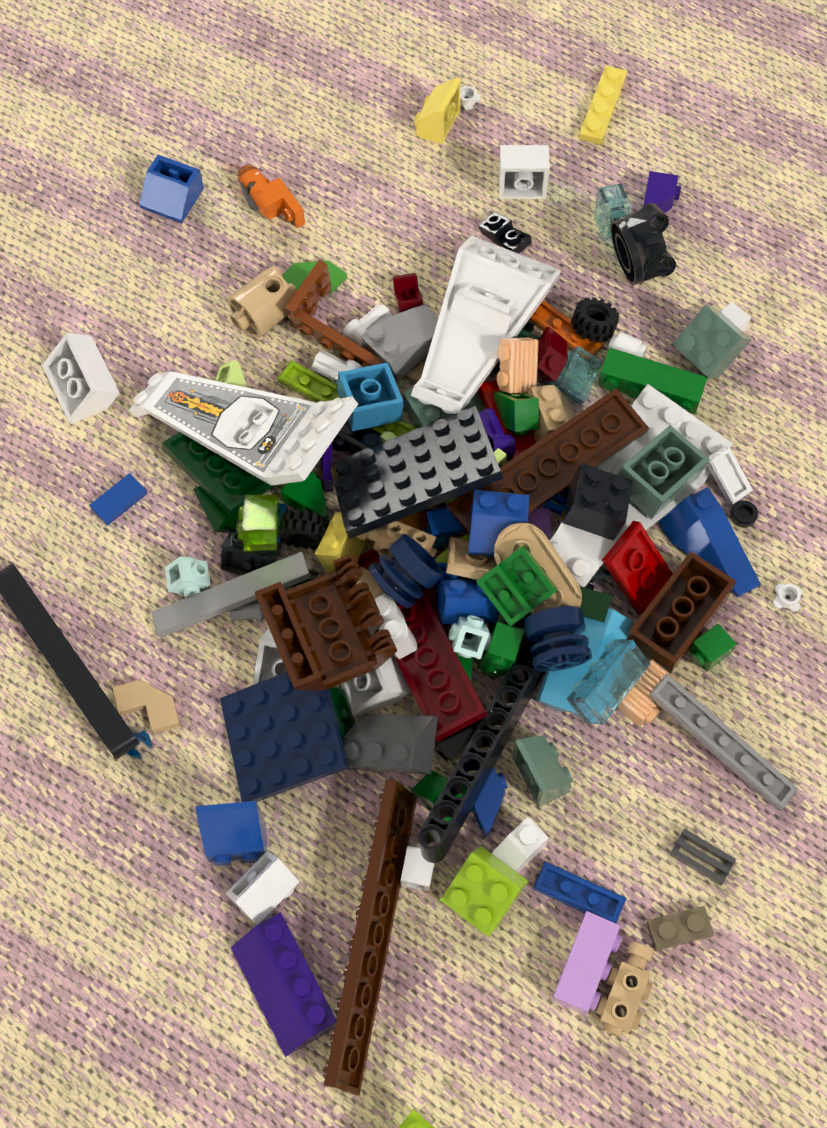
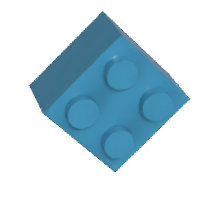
M388 362L338 372L337 393L339 398L352 396L358 403L347 419L352 431L401 421L403 399Z

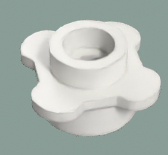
M464 86L460 92V105L465 110H471L476 102H480L481 96L476 94V90L473 87Z
M778 584L775 587L777 594L773 605L777 609L783 607L790 609L792 612L798 611L800 609L799 599L802 595V590L792 584Z

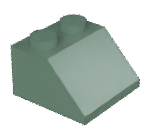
M544 735L515 741L512 757L538 807L568 794L571 788L570 783L573 782L566 767L562 768L557 760L559 754L553 742L548 743Z

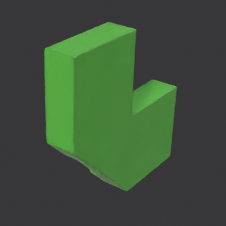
M318 261L294 263L282 274L283 279L287 284L292 283L298 290ZM323 261L328 264L332 285L329 293L332 294L347 279V273L330 261Z

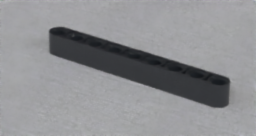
M11 563L0 570V594L115 760H118L140 744L15 565Z
M527 643L520 649L514 664L510 667L486 711L488 715L480 721L423 824L418 840L421 855L427 862L438 863L447 856L545 672L533 669L532 660L534 657L530 655V648L537 643ZM484 747H488V748H489V749H487V750H481V748H484ZM470 770H476V771H477V772H475V773H467V772L470 771ZM456 794H465L462 797H455ZM445 817L452 818L449 821H441ZM430 842H439L435 846H428Z

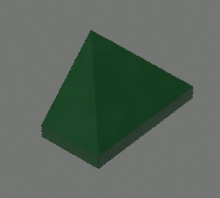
M196 486L193 490L213 530L228 534L231 530H236L239 511L229 516L201 487Z

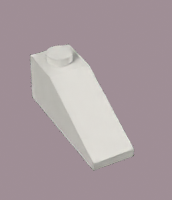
M527 817L499 844L492 854L518 873L547 846L549 837Z

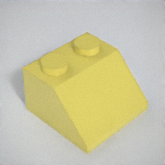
M456 77L436 86L431 95L426 96L423 109L416 114L414 120L418 137L443 144L460 112V78Z

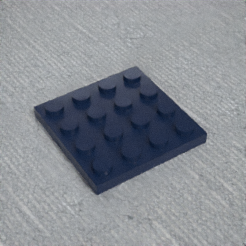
M285 672L220 698L242 802H259L349 768L330 689L294 690L289 675Z

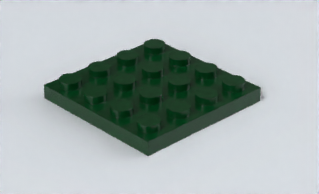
M181 432L162 442V450L229 516H232L276 486L269 485Z

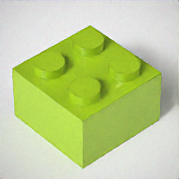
M480 846L471 852L440 901L489 937L499 927L529 881L484 847Z

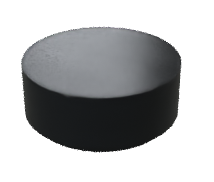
M749 501L735 503L730 512L732 522L742 528L752 526L758 517L757 507Z

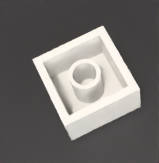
M500 145L499 199H546L550 169L549 145Z

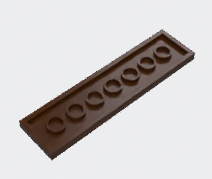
M616 388L502 466L500 470L504 479L476 490L529 495V515L567 489L581 463L597 468L647 433L649 427ZM474 490L458 496L448 503L446 507L468 536Z

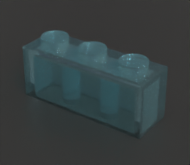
M614 639L606 646L605 652L601 657L591 664L584 678L575 684L567 700L585 723L603 725L651 663L633 640Z

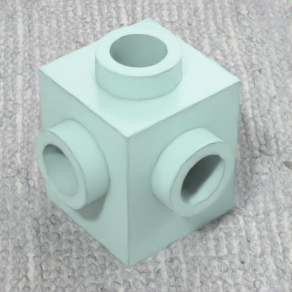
M180 556L165 567L168 592L183 594L185 597H189L210 587L207 561L197 560L191 556Z
M468 615L467 618L460 616L458 623L452 624L449 639L452 640L453 651L458 655L466 658L475 657L481 659L483 651L489 647L491 634H489L487 624L484 623L483 619ZM466 632L473 634L471 636H465Z

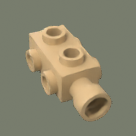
M394 521L356 536L364 541L366 538L374 541L373 549L377 550L380 556L386 554L392 558L390 546L402 534L412 537L433 558L437 552V549L433 548L435 536L399 521Z
M631 941L627 952L629 955L627 963L621 962L618 968L612 966L606 984L611 986L608 996H601L595 1013L600 1015L598 1022L604 1024L603 1030L605 1032L620 1037L622 1032L628 1034L631 1028L637 1029L642 1016V1012L638 1011L641 999L646 1001L652 988V983L648 982L650 973L644 971L646 963H650L654 952L650 947ZM628 976L635 978L636 986L634 988L627 986L626 978ZM620 1005L625 1008L626 1014L624 1017L616 1015V1006Z

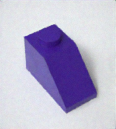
M650 171L643 206L648 203H655L664 213L671 210L674 200L678 201L681 186L677 185L678 175Z

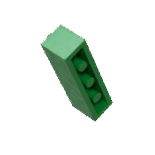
M609 348L600 372L598 385L603 386L608 391H613L617 388L619 392L626 393L628 396L637 399L647 384H649L687 412L695 415L708 377Z

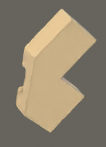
M141 680L112 687L117 710L120 715L147 709L153 733L181 726L175 701L170 695Z

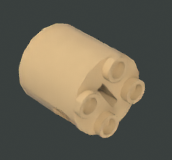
M275 265L266 268L228 297V305L232 311L230 319L239 331L247 330L253 337L260 338L287 317L289 311L285 307L296 293L297 288L292 283L287 284L283 279L281 271Z

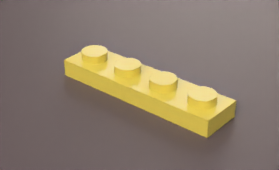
M605 66L581 128L579 139L602 144L627 77L626 70Z

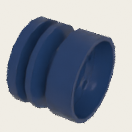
M402 534L390 546V551L395 559L382 554L379 557L380 563L373 562L369 566V571L388 596L401 606L409 609L415 604V598L421 599L423 597V591L419 584L426 588H432L444 576V572L426 549L412 537Z
M561 606L536 612L524 620L527 640L531 643H537L530 648V655L534 657L532 660L533 669L543 672L560 671L579 666L592 658L591 649L587 647L589 644L588 637L580 635L585 631L586 625L582 609L579 607Z

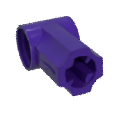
M485 409L480 412L479 415L493 452L499 448L506 453V458L513 457L516 450L515 439L511 435H505L494 410Z

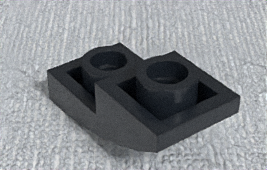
M494 212L478 225L479 230L498 246L518 254L532 243L530 235L514 228L511 219L497 212Z

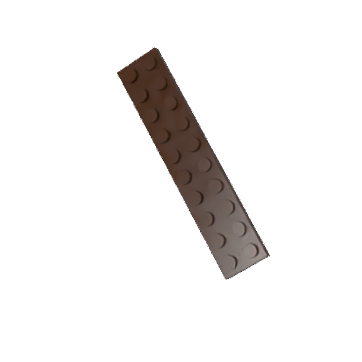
M386 779L385 787L380 793L381 806L379 816L374 822L375 836L373 845L368 851L369 865L367 875L362 880L363 894L361 904L356 910L357 924L355 934L350 940L349 948L351 953L349 963L343 973L344 987L342 997L339 998L337 1003L338 1017L336 1027L330 1036L331 1051L323 1071L324 1086L356 1096H360L401 886L400 880L417 803V797L397 780Z

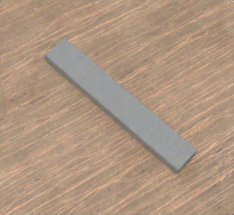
M299 552L152 611L157 635L160 638L255 601L257 600L255 591L280 581L285 589L312 578L304 554Z
M669 674L664 675L647 695L778 811L785 807L799 789Z

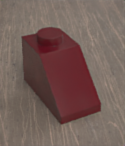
M549 326L546 327L538 341L537 381L540 383L556 382L568 362L567 341Z

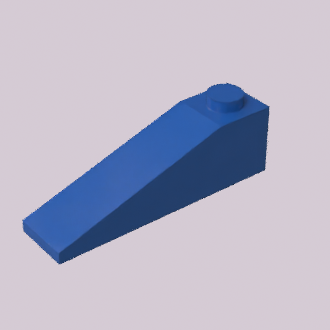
M708 487L682 500L658 521L671 544L677 549H681L687 555L692 551L736 580V585L732 591L736 597L761 585L724 510Z

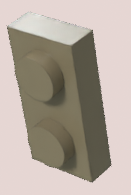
M705 906L650 919L646 922L655 951L714 936Z

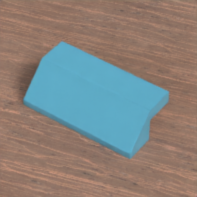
M610 608L608 609L605 623L584 618L586 629L580 635L588 637L589 644L587 647L591 649L592 658L576 667L546 672L536 701L556 711L571 712L590 723H598L633 621Z

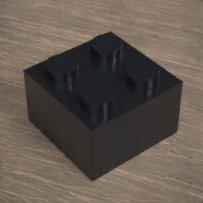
M581 463L570 482L562 523L614 541L626 523L633 481Z

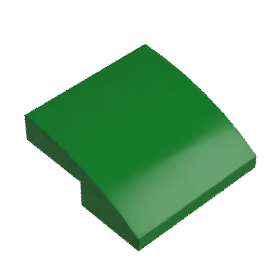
M525 545L476 581L510 626L558 591V588Z

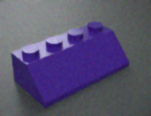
M281 912L252 928L231 947L285 1057L335 1029L337 1020Z

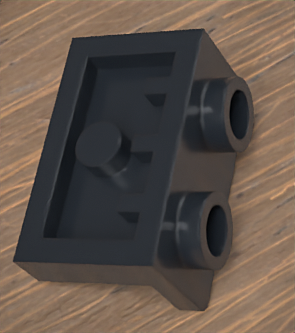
M347 420L333 439L332 446L338 451L345 450L353 455L364 449L381 444L382 434L371 428L352 431Z
M231 530L222 544L221 570L244 575L276 562V556L281 549V543L268 538Z

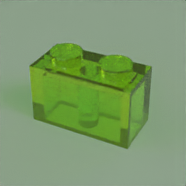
M245 495V504L239 507V520L243 523H238V540H243L244 551L277 550L278 495Z

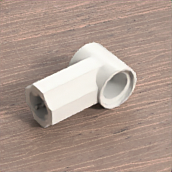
M378 304L360 320L353 319L343 331V336L367 350L360 336L379 320L390 317L392 314L386 306Z
M324 350L317 353L312 364L313 371L332 380L337 385L338 372L362 368L356 361L347 360L345 362Z

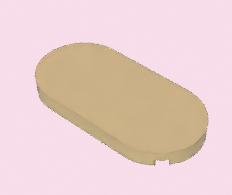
M515 523L501 531L497 537L494 549V558L497 565L525 545L558 588L557 592L530 611L531 615L542 610L561 606L580 608L582 602L581 588L540 528L530 523Z

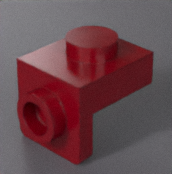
M416 273L398 275L392 278L395 301L399 312L423 305Z

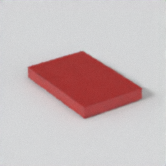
M633 521L602 559V562L635 612L640 616L673 574L643 525L638 521Z

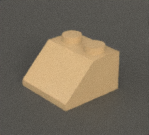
M555 385L530 388L528 394L539 398V429L531 430L537 443L575 417V413L568 397Z

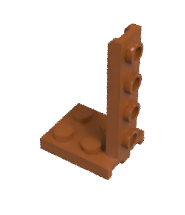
M319 259L285 307L289 311L287 316L291 320L290 326L299 330L307 337L312 335L317 338L324 348L328 350L333 348L338 351L340 357L345 361H356L362 367L382 364V359L312 317L317 310V303L321 297L325 298L332 287L328 264Z

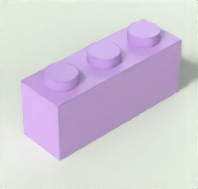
M586 911L551 1001L585 1016L589 1009L595 1011L601 993L596 991L600 980L606 982L612 964L607 962L611 951L617 953L623 937L618 934L620 925Z

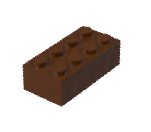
M690 551L629 630L625 644L649 661L653 659L671 674L689 651L692 643L698 639L731 595L737 581Z

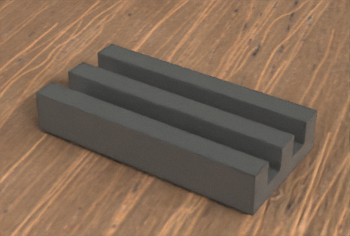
M685 828L669 854L720 886L724 883L731 867L736 861L734 857ZM687 839L688 841L692 842L693 844L697 845L703 850L709 852L710 854L724 861L726 865H723L722 863L718 862L717 860L713 859L712 857L708 856L707 854L703 853L697 848L691 846L684 840ZM680 847L722 873L718 875L679 851Z

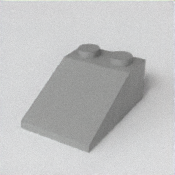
M423 304L379 320L360 337L370 353L382 359L383 363L388 362L393 376L399 381L427 357L439 316L427 305Z

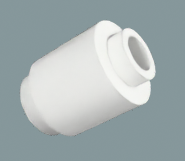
M620 332L619 335H613L608 348L643 358L648 346L644 345L643 341Z

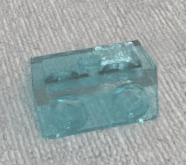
M577 346L570 352L568 351V362L556 382H550V384L555 385L565 396L581 405L586 401L602 361L580 346Z

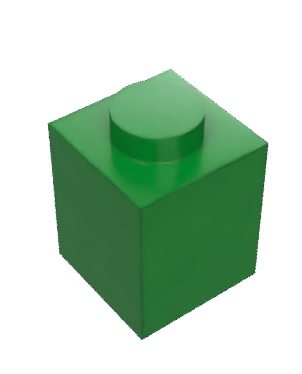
M718 623L692 643L689 650L691 653L690 657L698 667H703L708 672L729 656L737 643Z

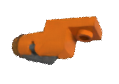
M251 164L243 166L238 171V181L250 209L259 210L269 220L283 213L288 222L292 221L297 228L305 225L303 208L280 177L270 182L257 167Z

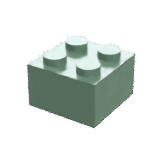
M705 305L674 341L673 345L708 378L718 379L749 344L751 339L716 307Z

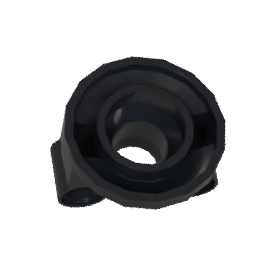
M648 203L638 211L610 221L611 239L618 262L632 286L658 276H669L676 268V261L667 251L662 234L669 225V219L655 203Z

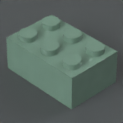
M669 425L627 461L617 475L633 481L630 501L652 520L700 476L710 459Z

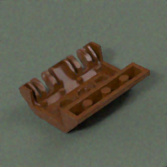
M352 554L333 560L334 572L286 591L281 581L255 591L256 598L294 690H327L378 669L397 652L396 645L390 637L391 634L388 629L377 631V633L372 635L384 623L382 615H379L380 610L371 591H369L368 584L365 582L356 584L363 576V573L355 556Z

